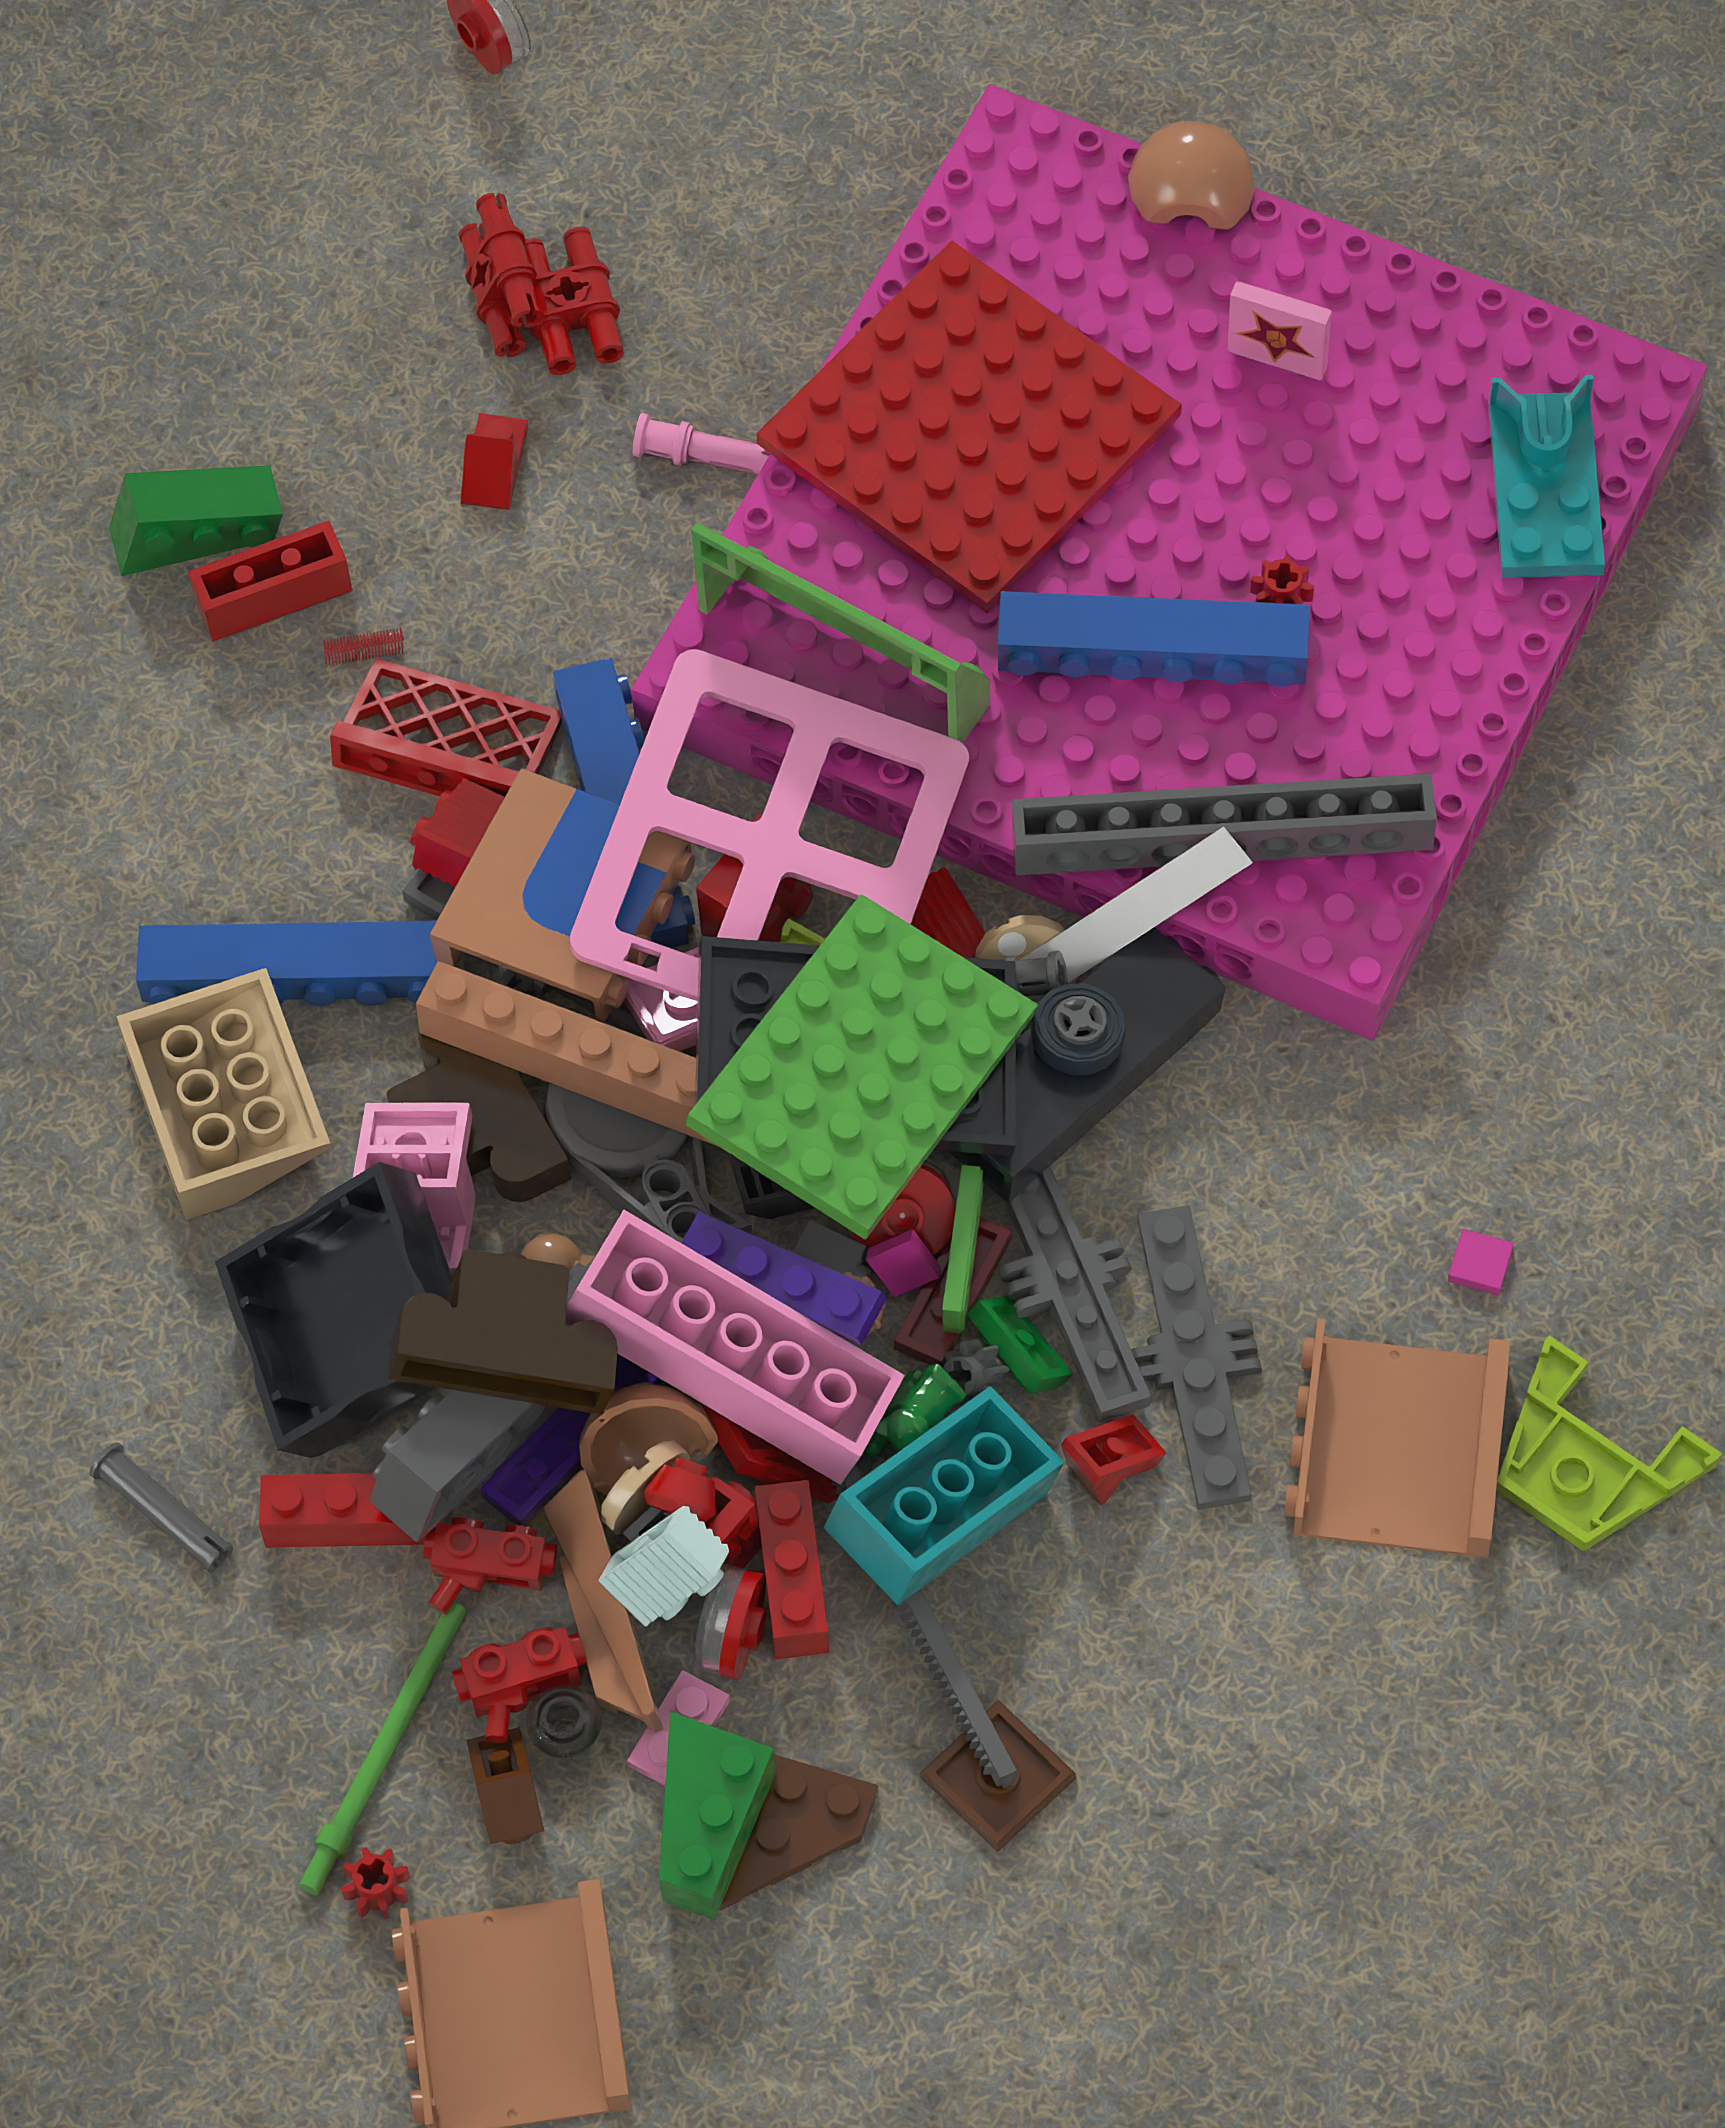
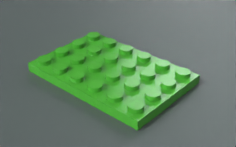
M860 894L689 1112L685 1125L866 1240L1033 1018L1038 1004L863 894Z

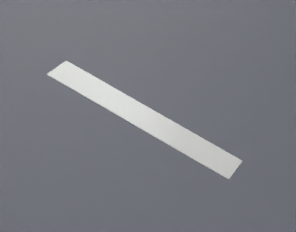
M1222 827L1020 960L1048 957L1051 951H1060L1066 964L1069 983L1253 862L1225 827ZM1045 995L1028 996L1027 998L1038 1003Z

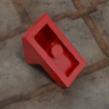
M479 413L475 433L467 434L465 439L461 504L505 510L510 509L528 431L527 419Z
M1134 1414L1068 1436L1061 1443L1068 1468L1100 1505L1106 1503L1123 1479L1154 1468L1167 1454Z

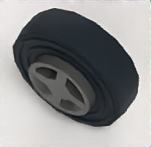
M1084 983L1065 984L1050 990L1039 1001L1031 1021L1033 1046L1040 1058L1055 1070L1070 1075H1091L1107 1068L1120 1054L1126 1035L1124 1013L1117 1001L1101 988ZM1079 1031H1085L1084 1035L1077 1036Z

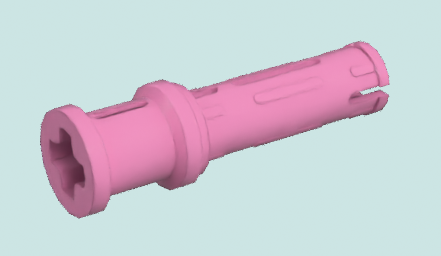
M641 413L639 416L632 450L633 456L642 457L645 453L670 458L673 460L674 465L679 466L688 464L689 460L759 474L770 455L769 452L753 442L695 431V426H692L690 422L682 421L680 425L651 420L650 414Z

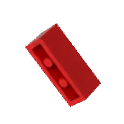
M329 520L188 571L195 603L212 642L353 591L347 559Z
M373 1473L261 1475L259 1528L266 1548L424 1545L425 1536L418 1543L415 1542L369 1501L376 1479L372 1476Z
M809 1480L755 1486L775 1660L830 1653Z

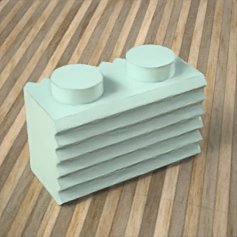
M682 1506L616 1552L610 1559L598 1582L646 1627L657 1617H663L665 1620L671 1619L683 1608L693 1592H697L700 1596L709 1593L724 1575L720 1567L729 1553L728 1545L721 1544L720 1537L714 1536L712 1529H706L705 1523L698 1521L697 1514L690 1513L689 1506Z

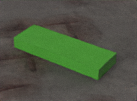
M962 1165L942 1308L943 1332L962 1334V1330L965 1331L983 1197V1170L978 1166Z

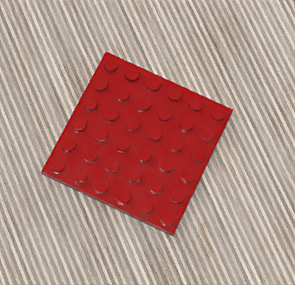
M951 240L756 435L757 444L984 612L988 613L1000 601L1001 591L1009 592L1181 416L1182 404Z

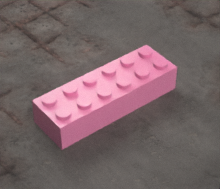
M623 1210L567 1304L565 1323L572 1326L574 1323L582 1320H594L604 1324L612 1331L616 1338L617 1353L840 1485L861 1457L905 1376L626 1210Z

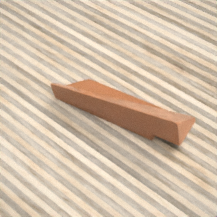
M581 1470L544 1507V1510L565 1553V1556L559 1557V1562L595 1695L601 1707L616 1714L619 1710L644 1721L649 1729L657 1732L664 1728L633 1616L598 1582L615 1551L610 1542L606 1525L601 1521L602 1510L597 1493L587 1470Z

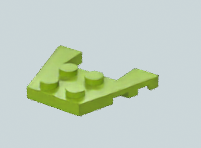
M1549 1335L1544 1341L1522 1411L1497 1479L1496 1491L1584 1552L1716 1468L1720 1463L1722 1453L1682 1426L1651 1466H1647L1559 1406L1586 1373L1589 1362Z

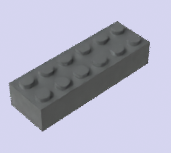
M593 1260L587 1266L577 1263L569 1270L567 1304ZM456 1390L450 1391L445 1397L441 1393H437L421 1409L418 1415L420 1420L411 1429L408 1430L406 1427L401 1426L384 1444L382 1451L386 1456L372 1474L376 1482L369 1501L418 1543L518 1449L559 1407Z

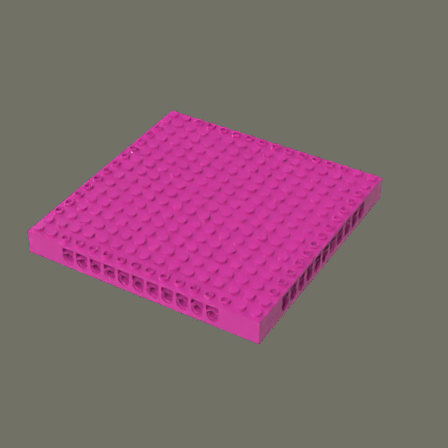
M989 84L821 369L953 240L1182 404L1181 416L1009 592L1256 602L1257 595L1250 593L1251 577L1262 576L1263 560L1271 563L1275 560L1283 559L1286 555L1299 567H1309L1307 583L1314 585L1313 601L1303 602L1305 605H1310L1306 684L1277 687L1267 682L1241 681L1237 684H1222L1216 680L1200 679L1172 682L1165 678L1154 677L1122 680L1109 675H1086L1072 678L1061 673L1036 672L1031 675H1017L1010 671H998L1000 601L988 613L984 612L771 454L728 524L723 536L744 547L752 546L761 550L773 563L960 663L969 662L983 671L986 677L990 678V706L963 742L969 753V762L936 855L1083 918L1161 867L1016 875L1012 832V799L1432 773L1437 817L1433 850L1252 861V864L1154 927L1164 936H1172L1180 944L1183 952L1200 966H1207L1222 977L1374 1041L1700 407L1708 365L1255 188L1249 211L1234 227L1228 230L1208 228V224L1204 219L1193 215L1177 216L1169 224L1151 223L1143 218L1131 200L1128 175L1134 157L1142 143ZM1236 281L1332 311L1328 365L1322 381L1227 351L1230 295ZM1585 375H1593L1591 411L1605 561L1603 575L1501 578L1488 416L1491 378L1500 377L1517 394L1571 393ZM743 579L730 584L708 615L699 611L695 580L631 688L634 718L638 717L642 730L648 732L677 657L687 650L696 649L948 736L947 693L915 677L909 668ZM705 697L699 702L683 747L774 786L793 735V728L787 723L712 697ZM837 742L831 745L810 801L902 840L921 789L924 775L919 769Z

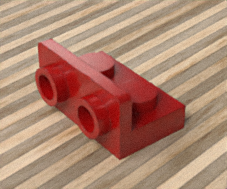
M713 1475L711 1480L715 1481L716 1513L714 1517L705 1523L706 1529H712L714 1536L720 1537L721 1544L728 1545L729 1553L720 1567L724 1575L714 1587L716 1591L722 1594L759 1552L762 1546L755 1507L756 1501L752 1494L735 1481L726 1484Z

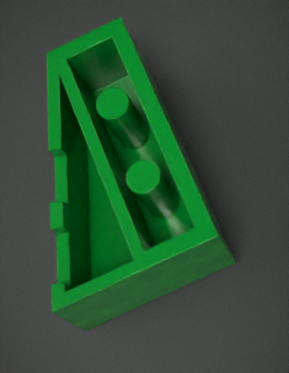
M270 465L125 473L109 530L122 577L242 547H256L275 539L283 512Z
M670 1711L659 1870L663 1902L715 1920L776 1774L774 1748Z

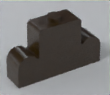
M419 1032L418 1040L422 1059L427 1070L390 1088L386 1094L388 1103H469L473 1115L466 1155L470 1174L473 1176L491 1167L496 1190L503 1198L512 1202L531 1200L571 1180L567 1156L515 1069L420 1034Z
M467 1249L463 1252L452 1279L450 1303L441 1296L432 1293H420L412 1296L404 1304L391 1339L387 1379L603 1415L615 1388L617 1341L608 1327L594 1320H582L574 1323L572 1327L566 1326L569 1269L566 1266L527 1259L518 1253L496 1254Z

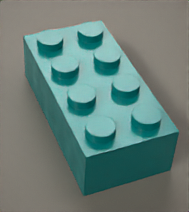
M990 1386L841 1493L824 1529L879 1587L899 1605L1045 1497L1061 1470L1064 1461Z

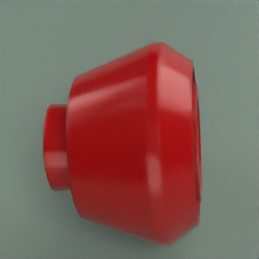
M677 1458L674 1467L668 1465L661 1467L646 1486L643 1493L647 1505L671 1515L682 1506H689L690 1513L697 1514L698 1521L706 1523L716 1513L715 1481L705 1477L708 1467Z

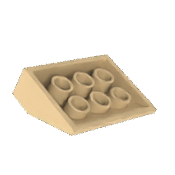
M266 968L116 1016L125 1050L185 1220L234 1205L331 1148L327 1132Z

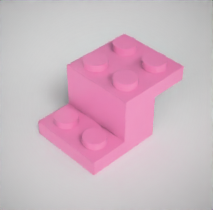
M366 1103L353 1177L378 1162L416 1173L453 1278L462 1254L469 1246L476 1193L466 1159L473 1117L470 1104Z

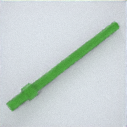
M454 1602L446 1615L441 1614L331 1824H324L314 1843L317 1851L299 1883V1887L312 1895H319L337 1859L343 1860L354 1840L351 1832L468 1612L459 1603Z

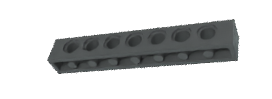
M1432 773L1012 799V832L1016 875L1162 867L1222 827H1225L1251 861L1433 850L1437 821Z

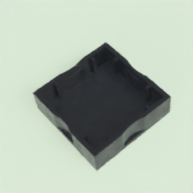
M378 1162L320 1197L313 1206L300 1216L289 1222L269 1228L215 1261L236 1327L244 1338L252 1358L255 1384L278 1451L308 1458L325 1454L437 1388L387 1379L391 1339L404 1304L412 1296L420 1293H432L443 1297L450 1303L453 1278L415 1172Z

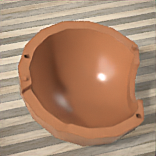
M1179 121L1165 125L1155 131L1140 146L1128 175L1131 200L1143 218L1151 223L1169 224L1177 216L1193 215L1204 219L1208 224V228L1228 230L1234 227L1249 211L1255 191L1250 157L1228 130L1216 124L1202 121Z
M643 1382L614 1391L603 1415L590 1413L582 1429L579 1441L581 1465L584 1470H587L594 1488L607 1496L627 1469L630 1470L633 1466L640 1469L649 1463L644 1457L646 1452L662 1441L674 1440L688 1453L689 1461H692L699 1452L707 1456L718 1442V1437L707 1413L696 1400L672 1386Z

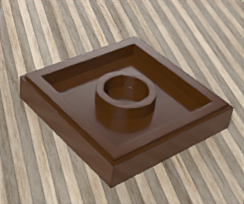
M999 1700L986 1713L1017 1769L1013 1785L1005 1788L1002 1785L997 1787L991 1774L983 1775L985 1766H979L981 1758H974L976 1749H969L972 1740H965L967 1732H963L920 1772V1778L997 1852L1076 1779V1773Z

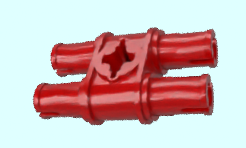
M487 193L476 201V208L482 223L479 227H477L476 223L468 224L458 234L468 263L465 279L467 284L472 286L477 302L476 314L478 319L487 324L494 344L495 354L503 357L506 351L507 357H514L522 353L526 346L519 327L523 323L525 327H532L543 319V312L539 307L533 286L537 274L534 266L529 263L524 248L526 240L524 233L514 225L507 207L505 195L498 193L495 198L494 193Z
M575 227L569 229L563 235L570 267L551 271L542 240L530 238L526 239L524 244L529 263L534 266L537 274L533 286L539 307L543 312V319L535 326L529 327L532 336L541 342L548 370L552 375L567 374L576 368V360L569 337V332L572 330L588 329L595 356L599 363H613L624 355L616 323L620 307L612 296L608 282L610 272L608 267L598 260L591 232L587 227ZM573 298V300L566 301L565 299Z

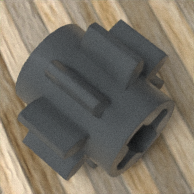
M979 1339L960 1342L959 1350L945 1352L944 1354L947 1362L943 1369L963 1389L967 1395L968 1402L990 1386L999 1395H1003L1005 1390L1001 1385L1005 1381L1006 1372L1009 1371L1004 1360L998 1354L999 1347L994 1345L982 1348Z

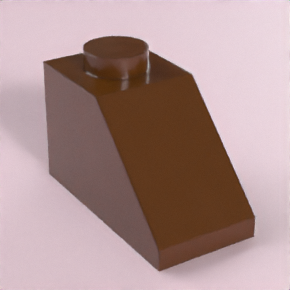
M520 1727L509 1729L507 1741L504 1743L489 1742L485 1739V1735L467 1739L490 1844L498 1842L516 1844L526 1841L535 1833L545 1831Z

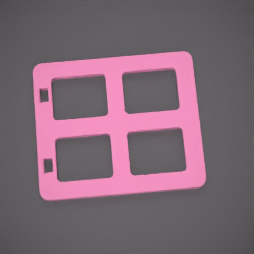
M692 649L681 653L672 668L570 935L571 952L582 962L698 1002L699 958L622 932L615 925L647 838L654 831H660L738 858L742 862L743 869L717 937L759 940L781 880L786 877H792L853 899H857L860 894H863L911 925L968 766L969 753L967 748L957 739L701 650ZM705 697H712L787 723L793 728L792 738L761 819L756 822H750L675 796L667 789L699 702ZM841 742L919 769L924 775L921 789L897 855L890 867L882 868L804 841L799 835L801 824L827 754L834 743ZM634 948L660 957L657 972L625 961L630 949Z

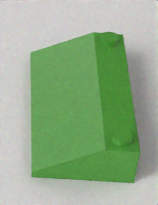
M696 523L691 529L699 611L708 615L730 584L743 579L909 668L915 677L947 693L948 737L963 743L990 706V678L986 677L983 671L969 662L960 663L773 563L761 550L755 547H744L699 523Z

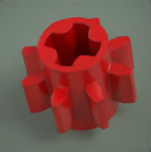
M1285 555L1283 559L1275 560L1271 563L1263 560L1262 576L1251 577L1250 593L1257 595L1256 602L1303 604V602L1313 601L1314 585L1307 583L1309 567H1299L1290 560L1289 556Z
M365 1847L362 1849L363 1857L355 1865L351 1863L343 1865L346 1876L353 1880V1882L345 1884L341 1891L344 1900L359 1898L356 1907L359 1917H365L369 1910L372 1909L380 1910L381 1915L388 1919L390 1913L388 1907L395 1900L400 1903L408 1902L406 1891L401 1886H398V1884L407 1882L411 1878L408 1867L399 1866L393 1869L395 1857L393 1850L390 1848L382 1856L371 1854L368 1848ZM380 1875H384L385 1885L375 1883L371 1890L367 1889L365 1883L367 1879L376 1881Z

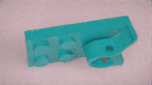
M1585 375L1571 393L1517 394L1500 377L1491 378L1488 416L1501 578L1603 575L1605 561L1591 411L1593 375Z

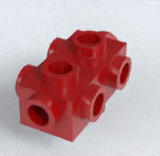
M464 1517L452 1518L451 1524L438 1523L436 1527L425 1535L423 1559L431 1560L430 1566L434 1576L444 1578L428 1604L446 1615L463 1588L467 1591L481 1592L484 1583L541 1591L544 1576L553 1577L557 1559V1544L546 1543L544 1537H537V1530L526 1526L506 1525L505 1532L483 1529V1522Z
M542 1627L526 1633L520 1641L503 1646L491 1643L474 1649L468 1657L460 1659L461 1668L453 1670L451 1673L460 1703L471 1700L476 1718L488 1714L485 1739L493 1743H504L507 1741L510 1712L517 1713L523 1711L528 1707L529 1701L581 1686L578 1666L587 1664V1660L578 1632L568 1635L565 1627L555 1630L551 1627Z

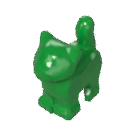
M938 1364L928 1366L924 1372H921L919 1369L909 1371L898 1387L864 1449V1455L875 1457L885 1449L889 1442L898 1453L937 1425L954 1404L962 1402L967 1397L966 1393Z

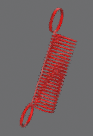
M401 627L399 628L400 636L398 628H396V633L395 629H393V635L390 629V637L388 630H386V635L383 630V636L380 631V638L378 631L376 636L375 632H373V637L370 632V639L368 633H366V637L363 634V639L360 634V640L358 634L356 638L353 635V640L352 636H350V642L347 636V644L345 637H343V641L340 637V643L337 638V645L335 638L333 643L332 639H330V644L327 639V646L325 640H323L326 666L327 656L329 658L328 663L331 665L330 655H332V665H334L333 654L335 655V663L337 665L336 652L339 657V664H341L340 653L342 654V663H344L343 652H345V662L347 663L346 651L348 652L349 662H351L350 651L352 653V662H354L353 650H355V660L357 661L356 649L358 650V659L360 661L359 648L362 651V660H364L363 648H365V659L367 660L366 648L368 647V658L370 659L369 646L372 650L373 659V647H375V658H377V644L379 658V645H381L382 657H384L383 645L385 646V656L387 657V643L389 656V643H391L392 655H394L393 643L395 645V655H397L396 642H398V654H400V641L401 652L404 654L402 642L404 638Z

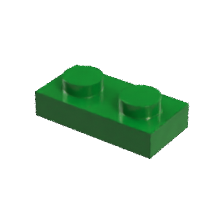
M1008 1296L979 1300L967 1316L979 1329L981 1339L988 1346L996 1345L999 1347L998 1354L1011 1369L1013 1379L1020 1386L1027 1389L1030 1394L1057 1389L1069 1380L1073 1375L1072 1371L1028 1317H1017L1013 1305L1016 1303L1014 1300H1010Z

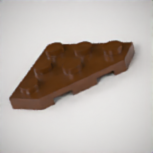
M775 1755L776 1774L719 1910H723L770 1884L772 1886L812 1866V1863L840 1849L842 1851L862 1841L878 1793V1785Z

